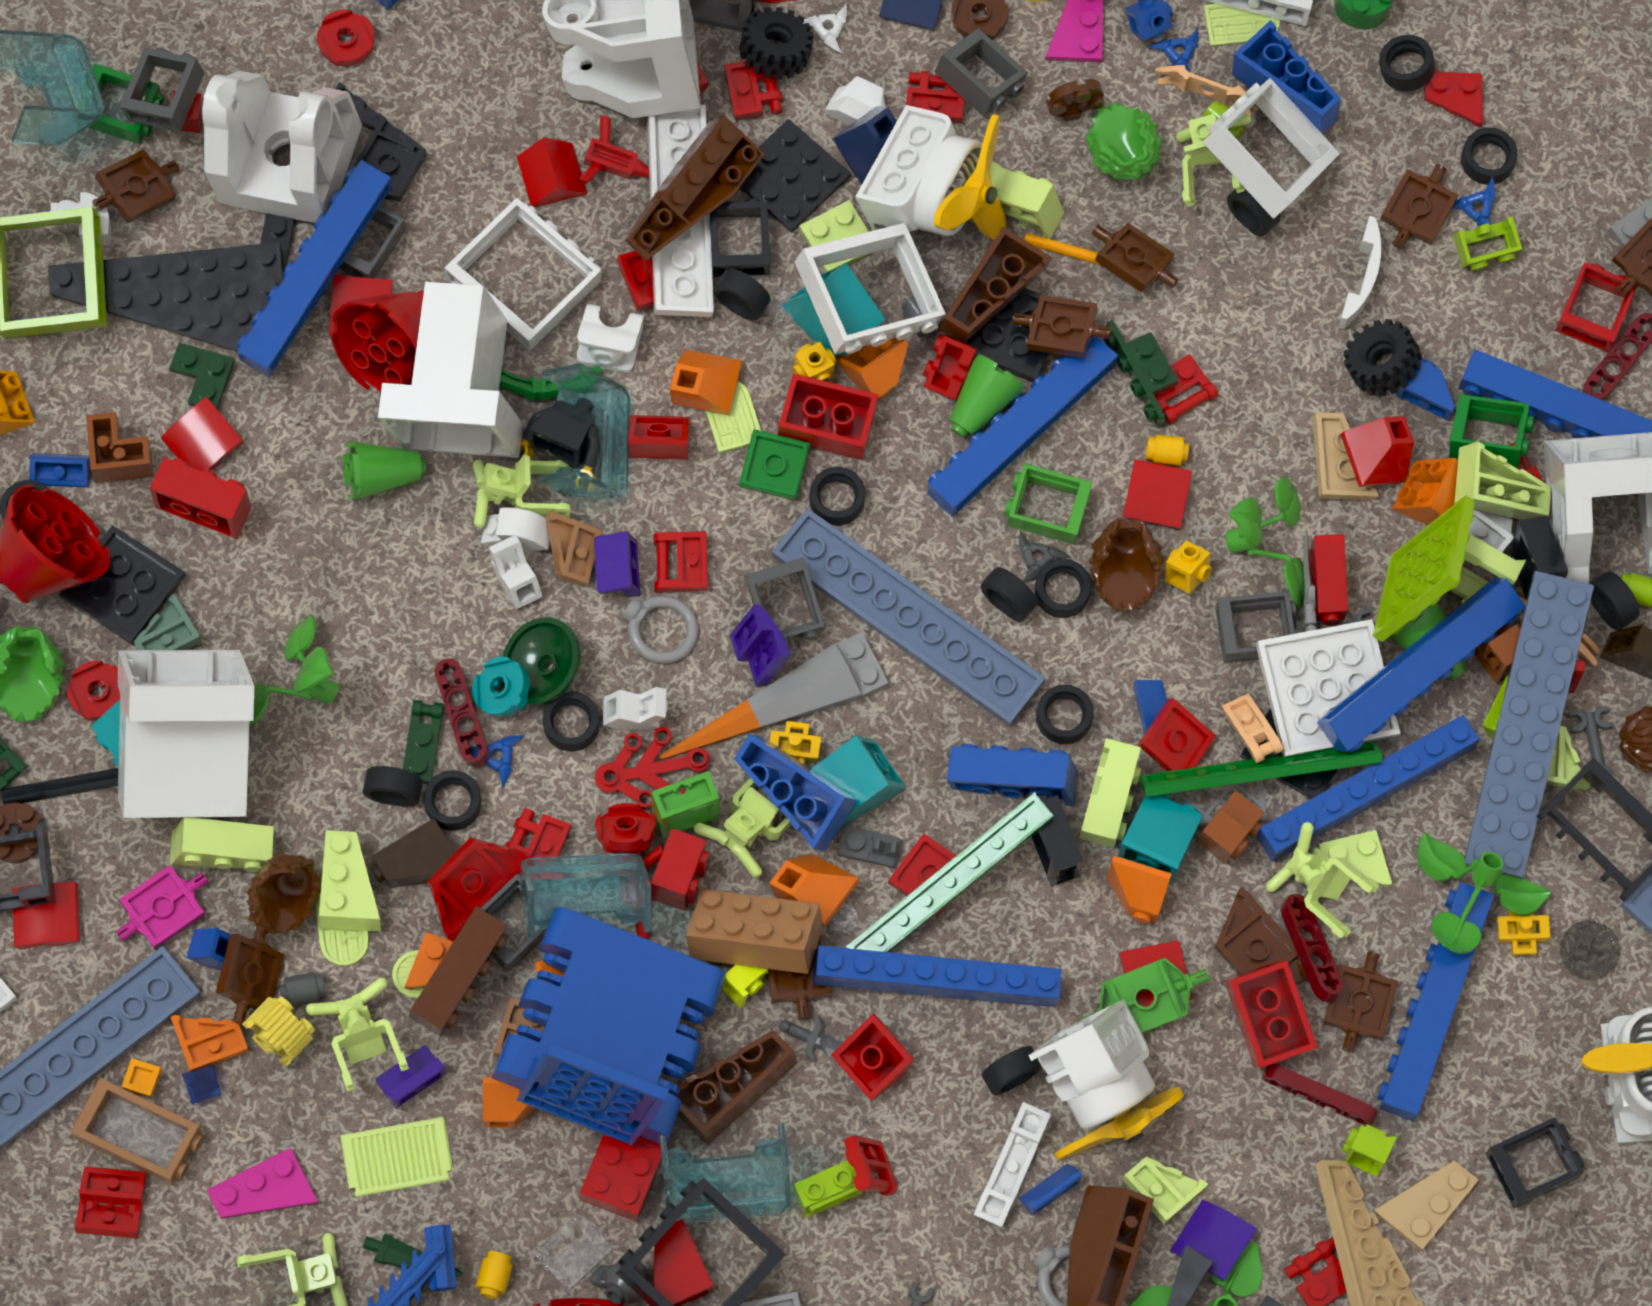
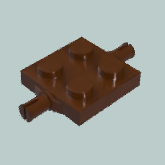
M143 149L96 173L95 179L104 190L105 195L92 201L93 206L96 207L97 211H100L112 204L117 208L125 221L129 223L175 199L176 193L169 185L167 176L178 172L179 166L176 164V161L172 160L160 167L151 160Z
M1436 164L1430 177L1420 176L1408 169L1405 172L1380 220L1399 230L1392 242L1394 247H1397L1399 243L1398 249H1403L1409 236L1416 237L1429 245H1432L1458 198V194L1446 189L1440 183L1447 171L1444 166L1440 170L1441 165Z
M1652 218L1612 259V262L1621 268L1627 276L1617 286L1619 292L1623 290L1621 294L1624 296L1635 285L1644 288L1652 295Z
M1129 223L1114 233H1110L1099 224L1094 228L1092 235L1105 243L1096 256L1095 261L1140 292H1143L1152 282L1158 279L1171 287V289L1175 287L1179 278L1165 270L1172 262L1174 253Z
M1040 295L1037 308L1031 315L1015 312L1013 316V325L1029 327L1030 333L1026 344L1027 349L1032 351L1085 358L1088 344L1093 336L1110 339L1112 334V327L1095 325L1098 311L1097 303Z
M256 926L253 939L239 934H230L216 989L217 994L227 997L236 1003V1011L232 1022L240 1025L246 1021L249 1008L256 1010L268 997L274 998L284 957L283 953L272 949L265 942L267 933L261 932L259 926Z
M825 935L820 936L817 948L818 946H827ZM814 957L808 974L768 969L771 1003L785 1001L796 1003L798 1020H803L804 1018L803 1008L805 1020L810 1019L809 1001L815 998L832 997V986L813 985Z
M1371 951L1367 952L1364 968H1352L1339 964L1338 971L1344 987L1337 998L1328 1003L1323 1024L1340 1028L1346 1032L1342 1050L1347 1051L1351 1040L1348 1051L1351 1053L1355 1052L1358 1036H1367L1382 1041L1398 985L1397 980L1383 977L1376 972L1380 955L1375 953L1371 964L1373 956Z

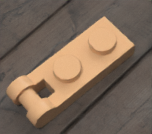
M1249 693L1222 705L1226 717L1249 750L1256 764L1265 760L1264 757L1271 753L1276 755L1284 751L1278 736ZM1265 740L1268 741V742H1266V743H1264V744H1262V745H1260V746L1258 745L1259 743H1261V742H1263V741H1265Z

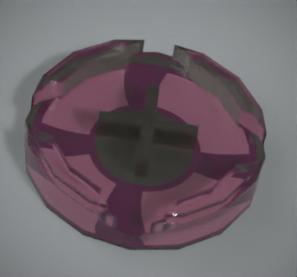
M1587 920L1578 922L1567 929L1561 939L1559 953L1563 965L1571 974L1580 979L1593 981L1606 977L1614 970L1619 961L1621 948L1617 936L1609 927L1604 924L1595 923L1596 921Z

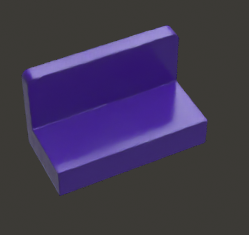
M628 531L595 537L597 591L600 594L622 591L628 597L641 596L637 540Z
M422 1046L405 1058L409 1069L401 1071L399 1064H396L376 1078V1083L395 1109L446 1075L444 1065L439 1058L436 1059L427 1046Z

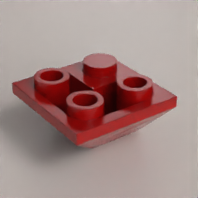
M1405 416L1383 417L1346 430L1340 434L1359 487L1399 484L1406 481L1414 440Z

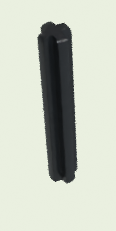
M113 768L4 788L1 790L2 802L4 805L9 803L21 804L118 786L119 769Z

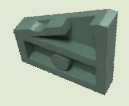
M175 593L167 599L168 604L160 614L156 613L150 620L149 626L133 641L137 650H187L202 642Z

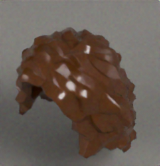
M1117 518L1115 521L1110 522L1107 528L1103 530L1101 536L1091 544L1094 551L1092 557L1088 560L1092 565L1090 572L1096 584L1095 587L1100 592V598L1115 611L1119 612L1124 609L1129 613L1133 609L1140 610L1142 605H1145L1154 595L1156 587L1160 584L1159 579L1164 573L1162 562L1165 561V558L1161 553L1162 546L1153 539V534L1145 523L1141 520L1126 521Z
M1644 706L1640 711L1626 717V721L1619 732L1621 739L1619 748L1627 762L1633 766L1640 767L1645 773L1652 772V707Z
M277 852L274 858L267 860V863L257 871V875L252 879L251 886L247 891L249 899L246 902L250 906L249 920L255 921V926H259L261 932L274 935L276 933L287 934L290 930L300 929V925L304 920L313 915L312 909L316 904L322 883L321 878L313 872L314 860L301 855L295 856Z

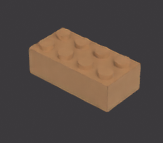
M702 889L686 933L690 957L703 961L808 974L823 930L820 905L818 903Z

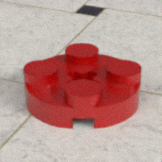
M344 9L330 13L322 21V25L317 32L318 47L321 54L336 66L355 65L365 60L373 51L375 41L374 30L371 22L364 15L361 14L360 16L352 13V10ZM342 33H346L348 36H354L352 39H350V42L348 43L339 41L340 39H342Z
M96 660L82 664L73 672L72 679L67 686V696L71 707L78 715L88 721H97L120 699L118 667ZM98 684L100 688L106 687L102 696L90 695L93 692L94 685Z
M616 804L608 808V813L602 817L600 813L596 818V837L602 844L603 850L608 853L635 850L640 852L646 851L651 847V841L656 836V818L651 811L650 815L644 812L638 804Z

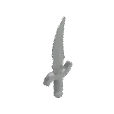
M1306 528L1303 552L1305 595L1303 602L1305 631L1307 632L1317 630L1315 586H1313L1310 547Z

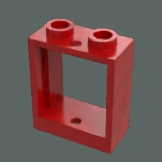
M1584 262L1555 331L1608 353L1613 346L1638 285H1635L1624 296L1621 294L1623 290L1619 292L1617 286L1627 276L1615 275L1605 271L1600 265ZM1583 282L1624 298L1611 330L1571 314Z

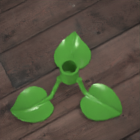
M1281 477L1275 486V499L1281 511L1279 515L1262 522V511L1257 500L1253 497L1243 499L1229 513V516L1236 522L1239 528L1227 531L1226 543L1231 553L1248 551L1249 556L1260 555L1284 560L1286 562L1284 565L1285 581L1293 602H1295L1296 611H1299L1304 604L1303 599L1305 598L1303 562L1301 559L1293 558L1292 560L1289 555L1256 549L1262 542L1263 527L1284 518L1287 525L1292 527L1300 519L1301 507L1297 491L1288 477Z
M310 614L295 627L285 645L284 654L286 659L291 661L297 657L303 663L302 669L294 681V690L273 686L265 687L263 683L255 685L253 721H249V728L265 712L270 693L298 696L307 700L314 697L326 705L335 699L339 690V684L328 678L334 673L329 665L326 650L322 647H317L306 658L304 657V651L310 647L315 636L316 623L313 615Z
M1426 832L1418 844V862L1421 869L1428 876L1437 881L1445 882L1451 876L1459 879L1472 871L1473 882L1477 885L1460 918L1453 913L1442 912L1437 914L1432 921L1431 929L1435 938L1452 952L1459 954L1469 953L1478 946L1481 940L1479 927L1465 920L1482 887L1485 888L1494 883V892L1500 894L1499 900L1503 907L1512 913L1522 916L1531 915L1536 912L1551 894V891L1513 875H1502L1501 869L1504 863L1502 858L1496 853L1484 852L1479 860L1474 859L1466 867L1464 863L1465 858L1458 850L1432 838Z
M1257 1243L1247 1244L1224 1282L1211 1275L1213 1282L1223 1286L1224 1289L1222 1291L1223 1296L1212 1300L1208 1306H1238L1232 1295L1229 1294V1291L1236 1297H1247L1258 1290L1262 1282L1263 1272ZM1163 1285L1150 1287L1143 1291L1129 1306H1167L1172 1289Z

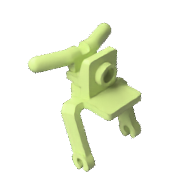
M1245 113L1230 128L1249 124L1251 122L1250 115ZM1215 114L1190 120L1189 128L1176 134V140L1180 143L1192 139L1191 145L1183 147L1186 155L1182 160L1184 185L1182 197L1188 207L1196 203L1193 167L1198 164L1214 165L1221 163L1203 143L1211 134L1207 129L1219 119ZM1232 175L1233 188L1236 189L1237 193L1244 192V186Z
M523 455L519 462L515 463L514 469L487 463L485 466L482 460H475L473 462L477 487L480 488L477 491L474 525L477 528L485 526L489 501H494V504L499 505L502 500H505L508 504L514 505L515 508L532 511L543 517H546V513L553 511L570 518V505L567 503L522 502V496L531 484L530 474L567 475L568 463L561 460L530 461V456Z
M750 778L732 797L730 810L734 814L724 823L726 831L703 823H696L694 825V832L718 841L723 846L726 845L740 859L751 876L759 878L762 875V869L746 849V846L750 848L757 835L760 837L764 835L770 841L777 840L792 824L786 817L777 827L771 826L779 808L753 789L756 783Z
M1305 822L1301 826L1298 844L1293 852V857L1266 883V890L1268 892H1275L1295 874L1297 882L1305 883L1308 887V894L1304 899L1306 907L1327 924L1335 935L1343 938V936L1347 938L1351 932L1350 928L1318 902L1319 897L1337 900L1350 879L1368 893H1371V891L1375 893L1379 885L1374 880L1366 877L1345 858L1328 859L1319 848L1315 847L1308 853L1313 825Z
M378 978L360 993L352 995L351 998L346 1000L310 1003L306 1006L307 1014L312 1016L340 1013L338 1020L344 1034L335 1036L331 1044L340 1066L341 1076L347 1092L355 1088L341 1053V1048L345 1047L351 1064L385 1053L386 1047L381 1033H387L401 1071L409 1069L390 1022L385 1019L373 1022L367 1005L363 1006L387 988L388 981L385 978Z
M326 1233L322 1237L324 1255L298 1261L296 1253L290 1249L237 1257L238 1268L286 1259L292 1292L297 1298V1304L287 1306H305L306 1293L313 1291L322 1293L325 1292L324 1289L330 1288L335 1306H348L341 1277L335 1274V1270L339 1267L335 1238L331 1233Z

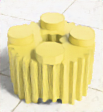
M282 996L278 999L268 997L242 1025L245 1029L250 1028L254 1031L255 1035L252 1039L267 1054L270 1052L274 1054L276 1052L281 1056L279 1062L287 1067L313 1040L311 1034L315 1029L306 1019L301 1018L298 1020L291 1012L294 1009L293 1006Z

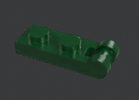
M413 700L403 769L417 774L422 778L423 784H428L433 778L444 703L434 702V705L423 704L422 700ZM421 715L432 717L431 724L420 723Z

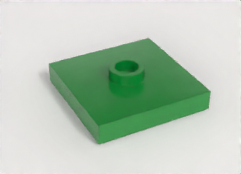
M753 429L739 487L796 501L811 446L810 443Z

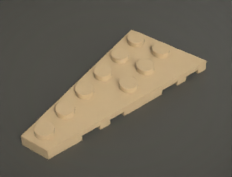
M1341 1160L1319 1161L1315 1164L1350 1306H1424L1422 1300H1416L1409 1287L1411 1280L1388 1238L1384 1239L1377 1227V1224L1380 1222L1374 1212L1370 1213L1362 1199L1364 1192L1348 1162Z

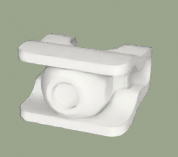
M587 304L577 335L579 343L577 351L578 362L590 366L598 365L600 368L624 373L630 372L634 367L641 339L644 315L631 313L626 323L622 326L609 327L604 325L599 318L600 306Z

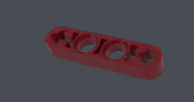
M1651 313L1640 314L1587 378L1582 388L1583 393L1603 401L1606 400L1652 343V326L1651 330H1647L1641 339L1637 336L1642 328V324L1645 325L1647 322L1652 324ZM1626 342L1633 343L1637 348V353L1633 355L1626 354L1622 350V344ZM1608 363L1618 365L1620 374L1615 376L1608 374L1605 370V365ZM1603 378L1606 382L1600 390L1601 393L1592 394L1591 386L1595 387Z
M450 658L443 659L436 665L435 677L460 754L469 766L480 767L488 761L490 752L464 671L456 660ZM451 668L453 670L452 676L456 685L451 686L447 677L443 676L446 674L445 669ZM456 693L465 694V701L460 706H452L450 704L451 697ZM472 719L474 726L471 731L465 733L459 731V724L463 720ZM470 740H474L475 745L479 749L478 756L475 758L471 755L472 748L468 742Z
M1291 894L1281 905V916L1314 994L1324 1002H1332L1343 990L1342 978L1315 914L1305 905V897L1300 894ZM1300 930L1308 931L1313 940L1304 938ZM1311 955L1319 957L1323 962V966L1315 964L1311 959Z
M1271 1064L1266 1066L1262 1075L1264 1082L1294 1095L1299 1093L1308 1097L1307 1101L1323 1108L1325 1106L1331 1107L1336 1110L1335 1113L1364 1126L1366 1124L1372 1126L1378 1114V1110L1373 1106L1280 1065Z

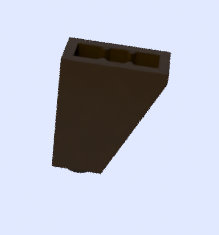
M1642 624L1610 632L1600 658L1652 680V630Z
M433 818L372 855L374 866L370 869L379 883L385 881L389 888L428 883V880L456 851Z

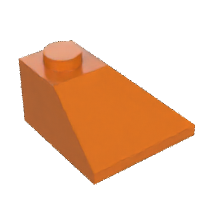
M893 338L878 347L867 345L848 356H845L843 353L835 357L836 363L859 390L879 394L878 398H882L890 392L891 388L898 384L908 342L906 339L897 340V338Z
M1113 855L1107 878L1126 913L1132 915V919L1138 923L1149 924L1150 921L1156 923L1171 873Z

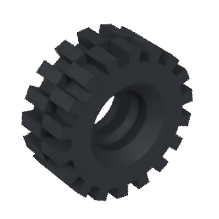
M767 7L764 9V13L760 9L755 11L754 16L750 15L744 23L739 44L740 57L742 60L746 59L745 65L748 68L754 67V73L764 72L765 78L770 79L771 75H776V80H782L783 75H786L788 79L793 78L795 72L799 75L803 71V67L806 68L814 42L813 31L810 32L811 26L809 23L803 24L804 18L801 15L797 18L794 17V11L788 10V13H784L781 7H777L776 11H772L771 7ZM768 39H780L786 44H775Z
M1385 319L1384 324L1380 320L1373 321L1374 326L1369 327L1368 324L1362 326L1364 331L1362 333L1356 331L1353 334L1355 340H1348L1346 344L1349 350H1344L1345 367L1359 389L1363 392L1367 391L1369 395L1374 396L1376 391L1380 396H1386L1387 390H1390L1392 394L1398 392L1396 387L1401 385L1405 388L1408 386L1407 380L1409 378L1414 380L1417 376L1414 370H1420L1421 368L1419 360H1422V354L1410 330L1399 321H1396L1394 324L1391 319ZM1393 354L1387 362L1374 365L1381 356Z

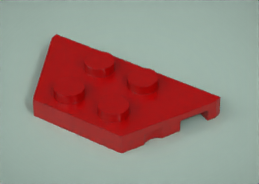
M470 837L428 880L445 937L450 941H454L475 907L481 908L516 874H519L533 858L527 852Z

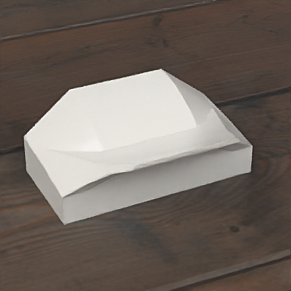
M856 76L847 85L837 88L825 109V113L851 125L876 106L886 107L884 89Z
M1473 509L1474 519L1470 524L1469 533L1497 550L1504 552L1514 539L1511 533L1513 519Z

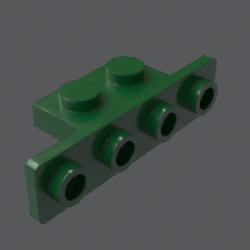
M1108 321L1106 327H1112V334L1110 339L1104 338L1107 346L1110 349L1114 348L1118 354L1117 364L1123 374L1128 373L1132 380L1130 387L1134 396L1142 398L1145 404L1143 410L1147 420L1150 423L1154 421L1159 429L1164 425L1165 415L1154 395L1176 386L1178 379L1152 332L1125 343L1114 321Z

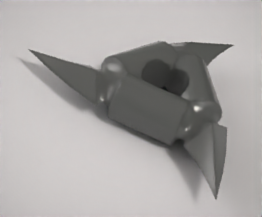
M1020 530V551H1022L1027 569H1029L1023 582L1035 578L1041 568L1050 561H1053L1054 557H1071L1054 546L1049 547L1048 545L1035 542L1029 543ZM1037 552L1043 555V558L1038 561L1032 556Z

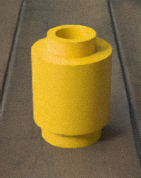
M1158 434L1155 437L1148 436L1146 460L1172 466H1181L1182 461H1187L1189 444L1184 443V437Z
M488 1251L487 1257H484L475 1285V1288L481 1290V1296L497 1300L499 1295L503 1296L506 1294L513 1268L511 1256L497 1251Z

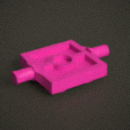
M171 865L167 866L119 899L129 914L130 922L116 930L117 935L123 942L138 931L147 938L156 950L205 916V912L196 901L194 892L209 883V881L201 872L186 882L176 874Z

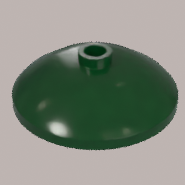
M542 617L522 625L508 641L502 657H508L526 667L529 676L527 704L544 705L559 698L571 686L580 666L581 651L576 634L567 624L555 618Z

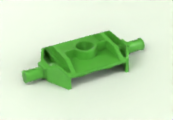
M1163 958L1103 982L1100 1008L1097 1009V1012L1124 999L1141 1033L1181 1017L1188 1016L1190 990L1196 985L1210 981V979L1206 975V969L1191 975L1184 974L1170 961ZM1141 990H1149L1154 995V1001L1148 1007L1140 1006L1136 1001V996Z

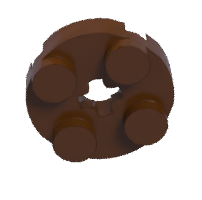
M954 0L951 19L955 30L962 36L967 37L979 28L993 40L1004 30L1007 24L1008 6L1004 0ZM979 8H982L987 16L977 18L972 14V11L977 12Z
M1085 79L1086 84L1077 85V81H1072L1057 87L1049 94L1050 101L1046 99L1049 113L1056 117H1064L1065 121L1079 119L1081 112L1101 108L1105 101L1100 82L1094 79Z
M9 803L0 806V837L6 836V833L10 831L11 825L17 823L19 828L23 829V833L35 831L38 820H41L40 815L28 804ZM37 840L0 846V860L7 863H21L31 859L38 851Z

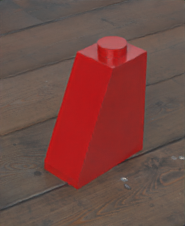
M1344 534L1315 535L1310 547L1312 582L1313 586H1315L1317 621H1323L1324 625H1336L1341 620H1345L1348 612Z
M683 1219L676 1221L654 1245V1288L673 1306L685 1305L713 1292V1284Z

